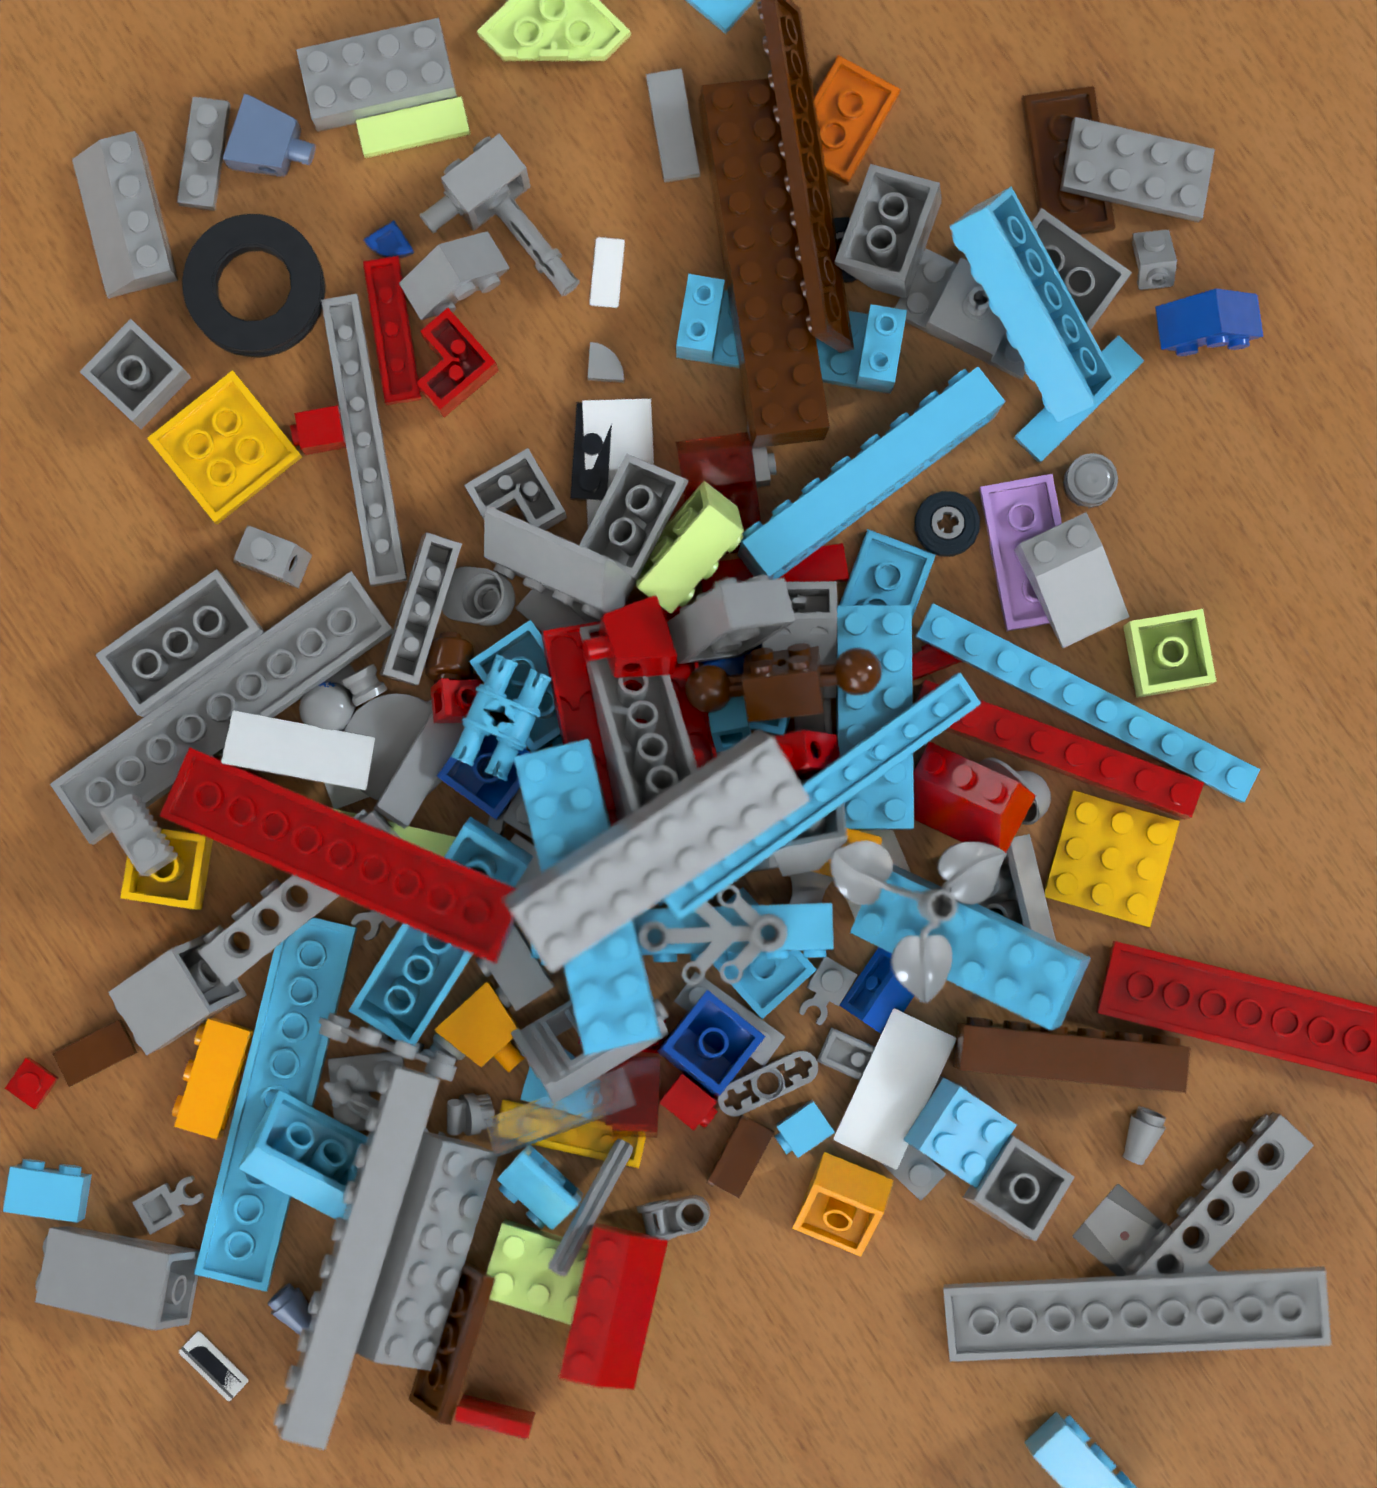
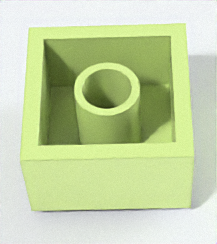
M1203 609L1133 620L1123 626L1136 698L1209 686L1216 682Z

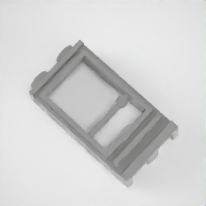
M656 998L653 1002L661 1037L589 1055L583 1053L573 1060L569 1058L556 1036L572 1026L580 1036L572 999L522 1030L517 1028L511 1032V1035L520 1053L526 1057L535 1076L541 1080L549 1098L555 1104L668 1035L669 1033L664 1023V1020L668 1018V1014L661 1002Z

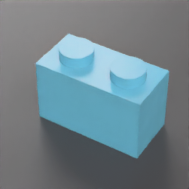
M23 1159L22 1164L10 1167L3 1212L76 1223L85 1219L92 1175L81 1173L82 1167L59 1164V1170L44 1168V1161Z

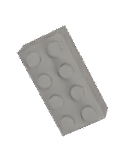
M439 18L296 49L311 119L317 132L355 124L357 119L457 97Z
M216 569L95 655L136 714L145 717L265 631L226 576Z

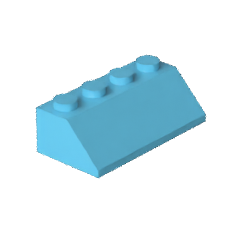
M279 1090L252 1135L238 1169L334 1219L338 1217L343 1218L347 1206L346 1203H343L344 1191L348 1181L354 1182L359 1168L354 1166L355 1156L359 1145H366L368 1137Z

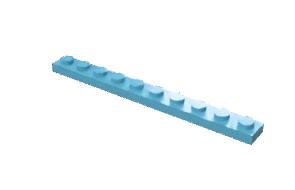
M934 603L931 604L915 638L1181 773L1204 782L1205 785L1239 802H1245L1260 771L1259 768Z
M961 673L953 675L801 785L811 801L663 898L677 920L683 919L979 706L981 702Z

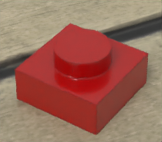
M27 1057L4 1089L33 1109H38L59 1077L30 1057Z

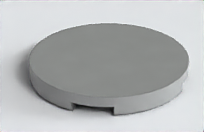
M387 694L368 701L351 717L344 732L375 738L366 790H361L363 793L377 801L379 800L432 713L433 709L429 703L407 694ZM437 777L427 795L441 783L442 780Z

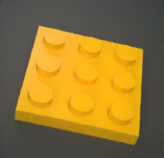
M233 370L147 438L217 525L302 458V455Z
M1071 791L1044 887L1045 898L1150 928L1180 821L1078 791Z

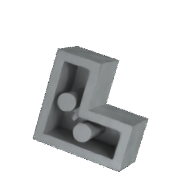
M486 231L438 244L399 284L419 318L423 320L433 316L437 317L446 308L454 312L456 310L454 304L459 300L469 297L475 291L481 290L482 293H487L501 283L499 278L510 267L489 232Z
M528 448L464 485L484 521L485 511L488 506L501 512H506L518 505L526 521L542 530H547L567 518L564 508Z

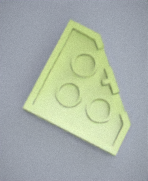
M508 0L477 31L478 36L503 61H606L631 36V31L599 0Z

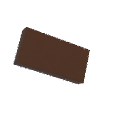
M118 1020L53 1053V1056L68 1086L71 1087L138 1052L122 1020Z

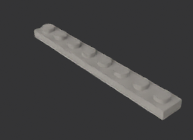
M352 294L323 299L321 302L370 586L374 587L408 581L359 296Z

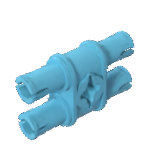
M496 654L484 685L480 684L475 689L478 692L466 718L463 717L462 725L465 728L451 757L473 766L485 735L488 737L490 734L497 736L496 740L499 742L484 772L507 781V776L514 763V757L517 756L519 750L523 751L524 748L526 749L527 745L525 743L537 717L540 718L541 716L539 714L541 710L538 709V706L552 678L530 669L518 699L508 700L504 692L518 663ZM505 709V714L514 723L500 722L498 725V721L489 712L502 713Z

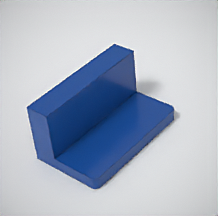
M878 947L839 1006L882 1034L892 1010L895 1008L904 1012L914 998V995L894 975L891 964L892 953Z

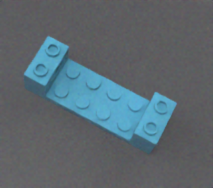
M688 274L676 343V358L739 368L728 291L724 290L725 280ZM871 304L868 314L848 311L854 350L840 353L816 338L822 381L824 383L891 394L896 380L907 310Z

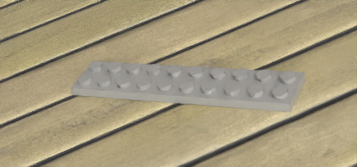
M351 571L60 776L50 785L87 841L94 845L112 832L100 812L126 794L142 797L141 802L146 803L145 808L171 790L189 747L215 758L223 754L232 711L274 718L301 699L308 691L325 682L394 633V630Z
M1325 1266L944 1284L943 1288L950 1362L1331 1345Z

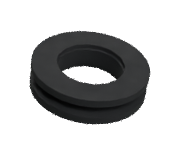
M263 214L233 216L209 228L192 247L185 263L182 280L183 295L187 309L202 332L213 343L230 353L255 358L282 353L302 341L311 332L323 309L321 300L325 299L326 291L321 264L306 238L290 224ZM263 251L276 256L286 265L290 273L291 289L286 303L276 314L263 320L245 321L232 316L224 309L219 299L218 282L223 269L233 258L246 252Z

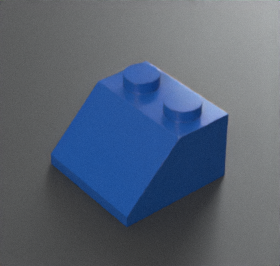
M490 734L489 737L485 735L473 766L450 757L437 777L497 820L519 791L521 785L515 760L507 776V781L484 772L499 742L496 740L497 736ZM524 748L523 751H518L517 756L529 754L531 752Z
M706 990L676 1025L657 1052L710 1095L717 1097L722 1094L766 1036L710 991Z

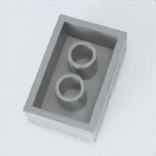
M1041 208L1031 223L1091 331L1132 272Z
M760 575L737 583L735 578L716 582L713 590L698 595L695 603L680 608V613L668 621V626L677 653L678 664L742 657L795 622V617L785 579L769 580L768 575Z

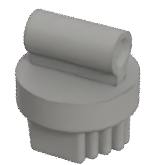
M474 1093L462 1094L459 1100L451 1099L447 1102L448 1134L458 1135L464 1132L465 1135L471 1136L480 1134L482 1130L494 1127L495 1110L493 1109L489 1094L477 1096Z

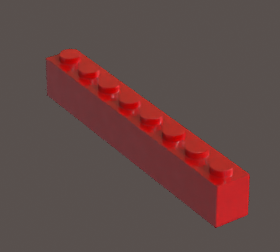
M924 680L921 683L914 703L937 688L939 684ZM979 700L981 702L979 706L944 730L1181 819L1192 818L1204 786V782Z

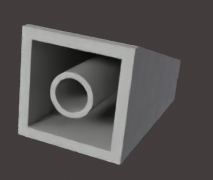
M71 1226L51 1227L43 1243L44 1259L41 1272L36 1279L37 1295L35 1302L151 1330L190 1324L199 1276L195 1275L194 1272L200 1250Z

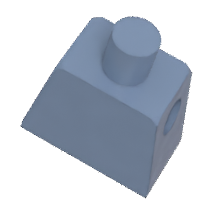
M244 94L223 155V160L227 167L232 170L284 177L288 173L292 160L310 166L315 155L316 145L299 139L301 127L295 118L250 95Z

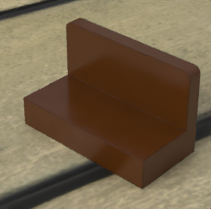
M742 1114L707 1177V1183L712 1186L716 1185L740 1198L774 1131Z

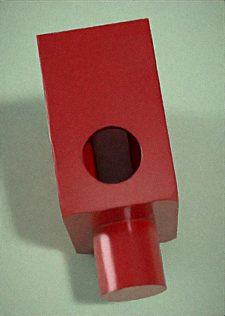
M657 595L605 613L601 617L600 637L583 640V651L586 661L590 662L607 658L611 673L616 678L664 676L674 673L677 653Z
M803 730L773 737L798 780L811 778L840 757L838 738L835 734ZM816 748L818 749L817 759L814 758L811 753L814 752Z

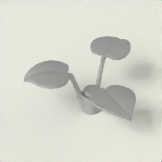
M857 841L834 849L831 854L830 867L838 890L853 903L860 905L875 903L880 896L881 888L918 901V911L925 919L929 920V923L921 930L920 937L909 935L897 943L892 953L891 964L898 981L919 1001L928 1003L941 990L952 965V950L948 940L941 935L928 936V933L933 928L939 927V921L950 920L955 915L957 901L964 904H977L991 894L996 885L1000 867L1006 853L995 846L981 842H962L952 845L944 851L937 865L939 874L946 880L942 885V890L931 889L923 893L914 892L885 882L892 874V859L889 852L883 846L872 841Z

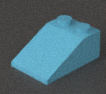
M528 1144L497 1178L502 1184L498 1188L500 1192L514 1204L518 1200L521 1201L529 1209L526 1213L527 1217L541 1229L546 1225L553 1230L579 1205L583 1193L531 1144Z

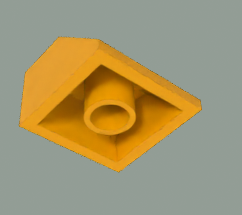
M824 1152L812 1176L792 1229L861 1257L884 1214L893 1180Z

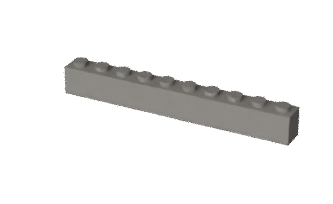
M391 1063L389 1071H383L380 1076L377 1093H381L378 1107H372L366 1121V1129L370 1130L366 1145H359L355 1156L354 1166L359 1168L354 1182L349 1180L344 1191L343 1203L347 1204L343 1218L338 1217L332 1230L331 1240H335L332 1254H326L321 1265L320 1277H324L320 1292L314 1291L308 1309V1314H312L309 1328H303L300 1333L297 1351H300L301 1354L297 1366L291 1365L285 1382V1388L289 1389L285 1403L280 1402L275 1413L274 1425L278 1426L277 1431L280 1439L323 1450L326 1448L439 1084V1079L433 1075Z

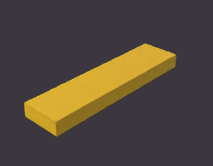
M503 1099L494 1136L604 1161L615 1140L621 1139L633 1146L632 1154L626 1166L639 1168L647 1131L596 1119L590 1120L569 1113Z

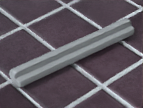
M621 1139L615 1140L549 1263V1269L560 1276H566L632 1154L633 1146Z

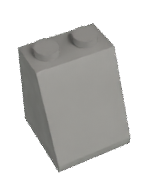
M209 933L168 950L108 992L114 1001L116 1010L123 1016L133 1033L136 1043L143 1049L146 1056L169 1045L198 1027L201 1023L206 1022L208 1018L214 1017L247 996L238 979H235L226 987L198 953L199 950L207 945L203 938Z

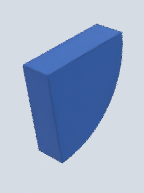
M394 220L363 239L373 252L382 257L399 256V258H404L415 253Z

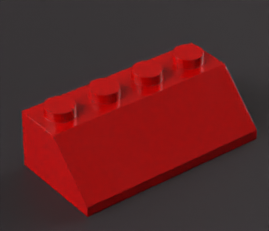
M594 1224L559 1379L593 1387L634 1390L668 1239L604 1224Z

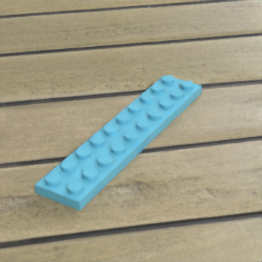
M312 917L274 948L194 1272L195 1275L265 1292L269 1290L292 1196L238 1169L252 1135L279 1090L312 1108L314 1107L330 1042L329 1037L319 1034L321 1024L318 1022L320 1017L328 1019L330 1013H337L357 927Z

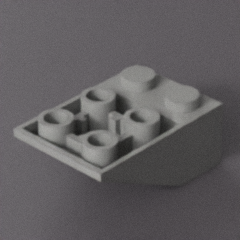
M785 582L795 622L763 642L762 648L780 651L788 650V647L794 644L806 643L810 647L819 646L821 664L836 663L837 582ZM836 685L824 687V698H836Z

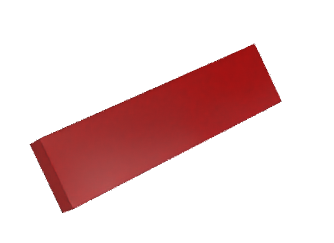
M399 256L363 261L385 404L392 405L422 400L421 391L416 383L419 378L406 294L399 284L403 280Z
M843 543L820 547L780 578H784L785 582H847L849 575ZM740 558L719 561V565L713 575L707 580L701 579L702 593L710 592L715 588L714 584L724 579L735 578L737 583L746 582L754 576Z

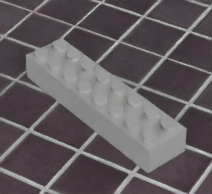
M759 729L504 897L503 901L541 960L552 973L811 800L774 738Z

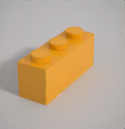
M208 1018L206 1024L201 1023L199 1025L194 1044L199 1046L195 1060L189 1059L183 1075V1080L188 1081L184 1095L177 1096L172 1110V1116L177 1117L174 1127L213 1139L223 1137L248 1058L254 1033L253 1029L217 1018Z

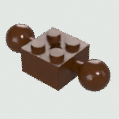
M806 643L794 644L789 646L788 650L773 651L771 648H758L751 651V654L745 655L743 674L728 675L723 669L714 665H704L696 668L686 680L685 694L687 700L695 709L705 713L721 710L729 703L731 697L744 696L748 722L822 714L824 708V687L838 685L843 691L851 695L868 694L878 686L882 676V666L878 657L873 652L860 647L844 651L838 657L836 663L821 664L819 646L810 647Z

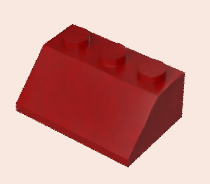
M929 742L913 772L915 821L961 843H986L1003 850L1005 853L1036 797L1034 793L1020 782L932 742Z

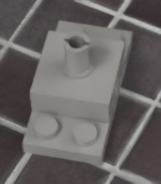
M925 248L907 299L900 297L895 307L907 310L905 322L1022 380L1026 372L1024 361L1018 350L1009 343L1006 335L1007 330L1000 317L992 312L988 302L989 297L984 288L973 278L969 261L960 258L958 264Z

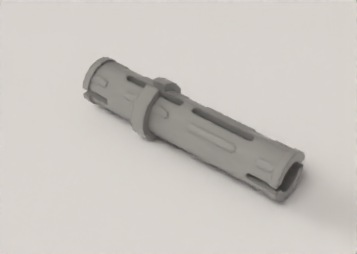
M508 198L496 208L495 214L499 216L536 262L535 268L538 272H544L561 296H565L573 291L580 281L561 260L562 254L559 250L553 249L513 198Z

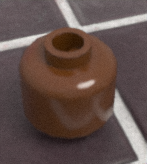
M457 632L441 633L439 638L432 640L426 659V675L434 681V684L442 678L469 680L473 674V666L469 662L474 658L473 646L469 641L461 638V634Z

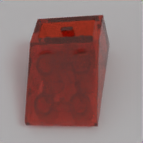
M748 432L676 442L680 476L688 480L683 491L684 503L701 483L705 481L738 507L744 532L758 521L761 522L752 444ZM741 543L732 552L726 551L724 554L737 553Z

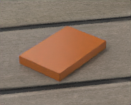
M840 55L836 57L815 94L814 104L817 111L826 174L848 185L897 100L901 89Z

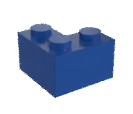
M1215 288L1155 307L1161 350L1176 351L1177 356L1196 354L1199 352L1198 347L1207 345L1208 348L1227 345L1228 350L1243 349L1250 346L1249 341L1263 337L1258 294Z

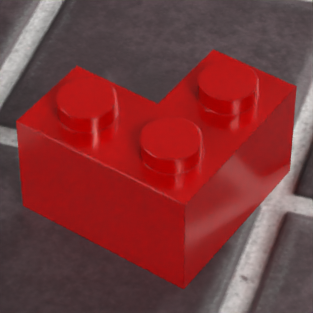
M446 308L420 331L424 341L442 361L416 382L422 394L443 418L499 371L495 360L449 308Z

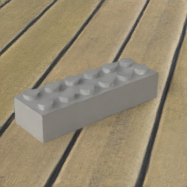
M423 1132L358 1341L356 1353L376 1363L431 1371L496 1165L498 1153L472 1142Z

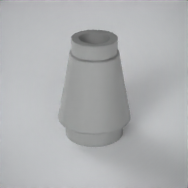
M1139 1106L1136 1113H1132L1130 1117L1123 1157L1133 1163L1144 1165L1145 1160L1166 1129L1164 1126L1166 1117L1151 1109Z

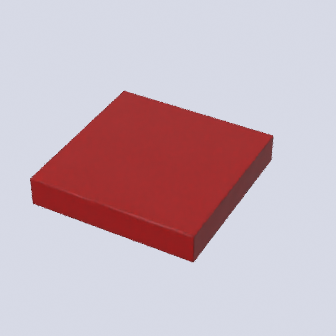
M463 1394L457 1406L454 1420L459 1423L526 1439L529 1437L536 1412Z

